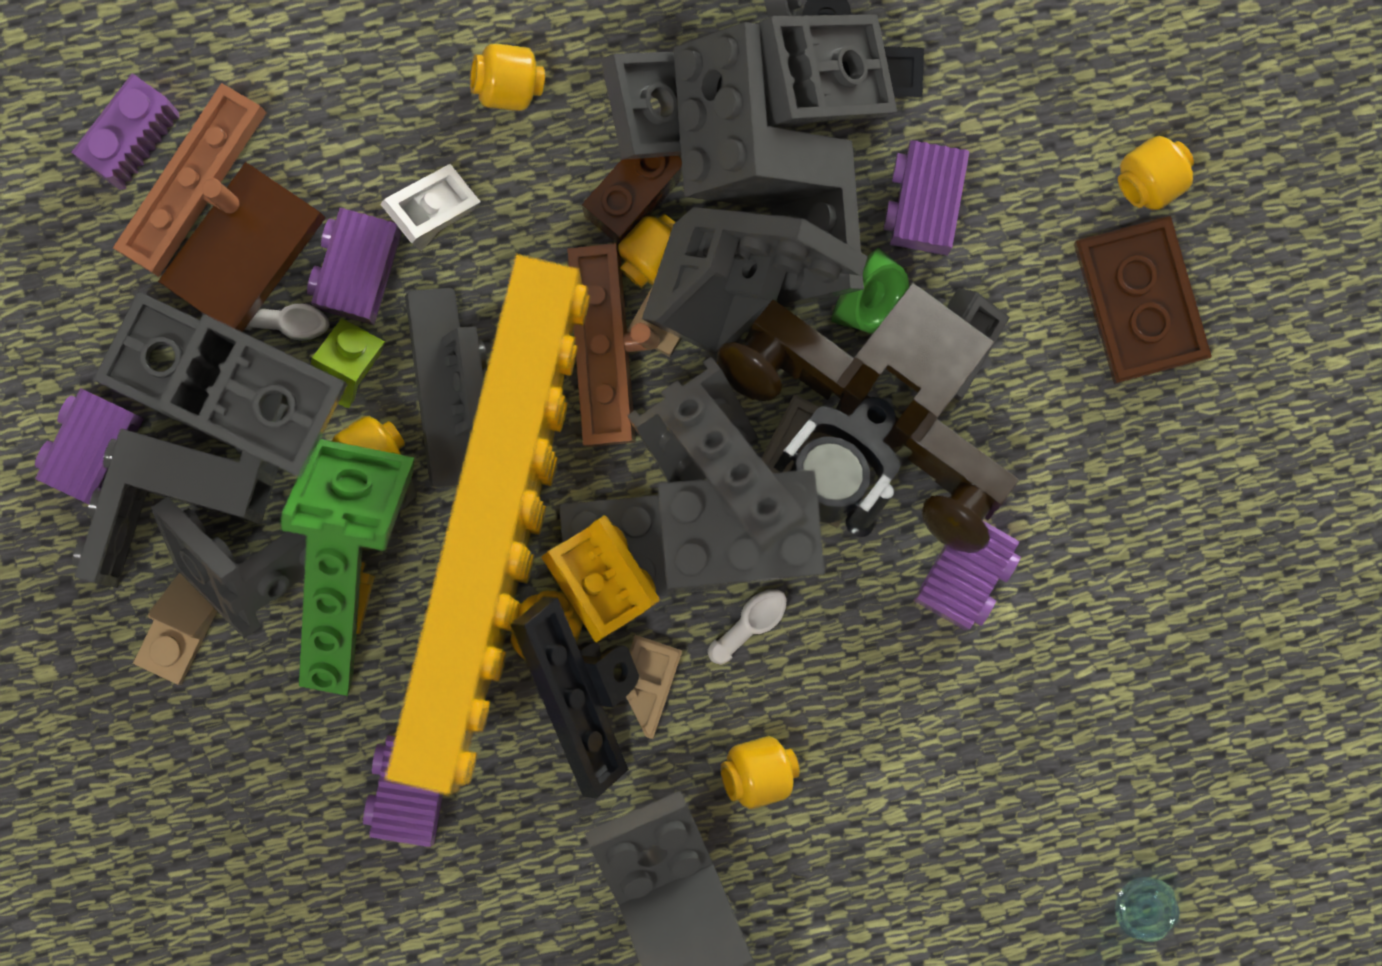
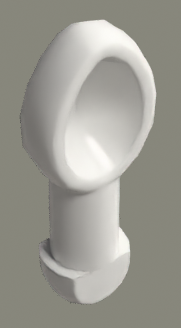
M294 303L282 310L259 309L245 330H252V327L280 330L290 339L305 341L320 337L329 327V320L322 311L314 306Z
M768 589L751 597L743 606L740 620L718 641L714 639L708 648L710 660L715 664H725L733 658L731 655L753 634H762L774 628L782 619L786 609L787 598L784 592L779 589Z

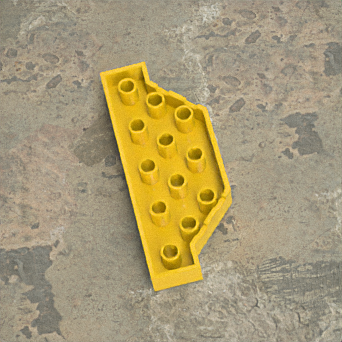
M516 254L385 780L447 795L458 792L460 785L465 786L466 783L470 784L477 760V753L469 751L474 732H483L486 724L490 701H486L485 698L491 680L500 681L507 651H503L502 647L506 632L513 631L510 624L516 620L521 603L515 600L518 583H528L534 561V554H531V551H528L527 548L531 533L540 535L545 517L546 506L543 505V501H540L542 486H552L556 473L558 457H555L556 452L552 451L555 431L561 432L568 402H565V396L562 395L564 376H571L578 348L577 345H574L575 337L571 336L574 324L583 326L590 300V295H587L588 286L582 285L580 272L577 268Z

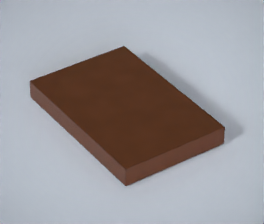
M247 162L244 163L227 186L238 198L239 208L234 213H225L213 206L158 280L159 283L203 314L240 332L244 331L326 219L321 212Z
M1171 216L1074 242L1114 385L1212 358Z

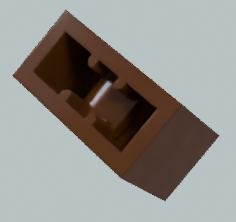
M679 156L621 160L583 202L584 216L619 245L644 216L651 215L682 180V159Z

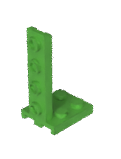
M320 439L302 477H297L282 512L281 530L307 535L299 672L300 687L348 696L354 672L363 547L385 551L413 475L415 457Z

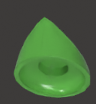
M880 248L873 250L867 257L863 269L864 290L840 295L832 313V323L870 334L874 333L908 290V275L905 270Z

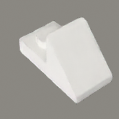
M448 164L385 198L380 205L408 240L421 251L440 230L471 213L479 205L480 200L452 165Z

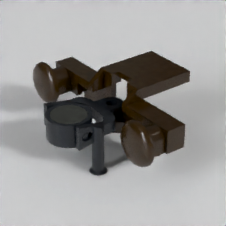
M912 283L855 358L774 299L753 323L744 340L746 342L745 345L730 342L724 343L719 348L716 361L730 386L736 392L751 400L771 401L781 393L782 383L777 373L780 368L796 380L797 378L826 400L833 393L840 398L836 409L820 407L813 413L785 448L773 467L781 473L793 460L794 462L788 472L815 469L821 523H832L843 520L846 517L845 525L851 534L857 537H865L872 533L874 520L894 494V490L889 483L900 469V462L896 453L906 446L912 451L908 460L934 478L938 485L951 493L949 497L943 495L931 496L924 501L921 512L929 532L941 543L955 551L976 553L988 546L990 536L983 520L986 519L988 521L1016 486L1019 479L937 420L993 345L994 341ZM885 369L917 392V395L900 418L896 416L893 407L887 401L878 397L868 396V393ZM819 432L832 436L814 439L801 449L813 433ZM868 462L877 475V483L863 500L862 497L865 495L870 483Z

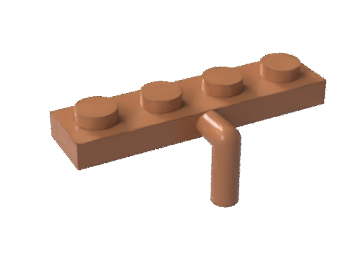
M221 83L113 249L159 277L207 203L212 204L225 213H234L239 208V200L221 182L267 112L260 105Z
M611 243L567 249L569 267L579 269L582 285L588 286L587 295H590L583 326L574 324L575 345L578 346L576 363L583 446L596 447L635 443V428L627 417L628 414L633 412L629 352L657 348L660 344V336L644 323L635 324L631 332H627L622 271L619 269L621 267V256L618 252V244Z

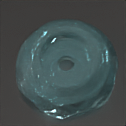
M1140 877L1128 882L1119 892L1115 903L1116 917L1123 931L1132 938L1147 942H1154L1164 938L1168 931L1177 924L1180 916V910L1173 889L1167 883L1150 877ZM1149 904L1150 912L1143 913V905Z

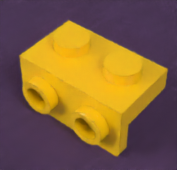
M605 515L595 520L585 530L550 549L541 557L596 643L639 617L660 601L659 596L655 592L656 588L652 577L645 569L639 567L628 550V543L623 532L617 526L612 525Z

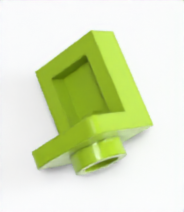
M341 318L312 357L310 365L348 384L338 404L345 408H350L355 401L358 385L379 358L385 341Z

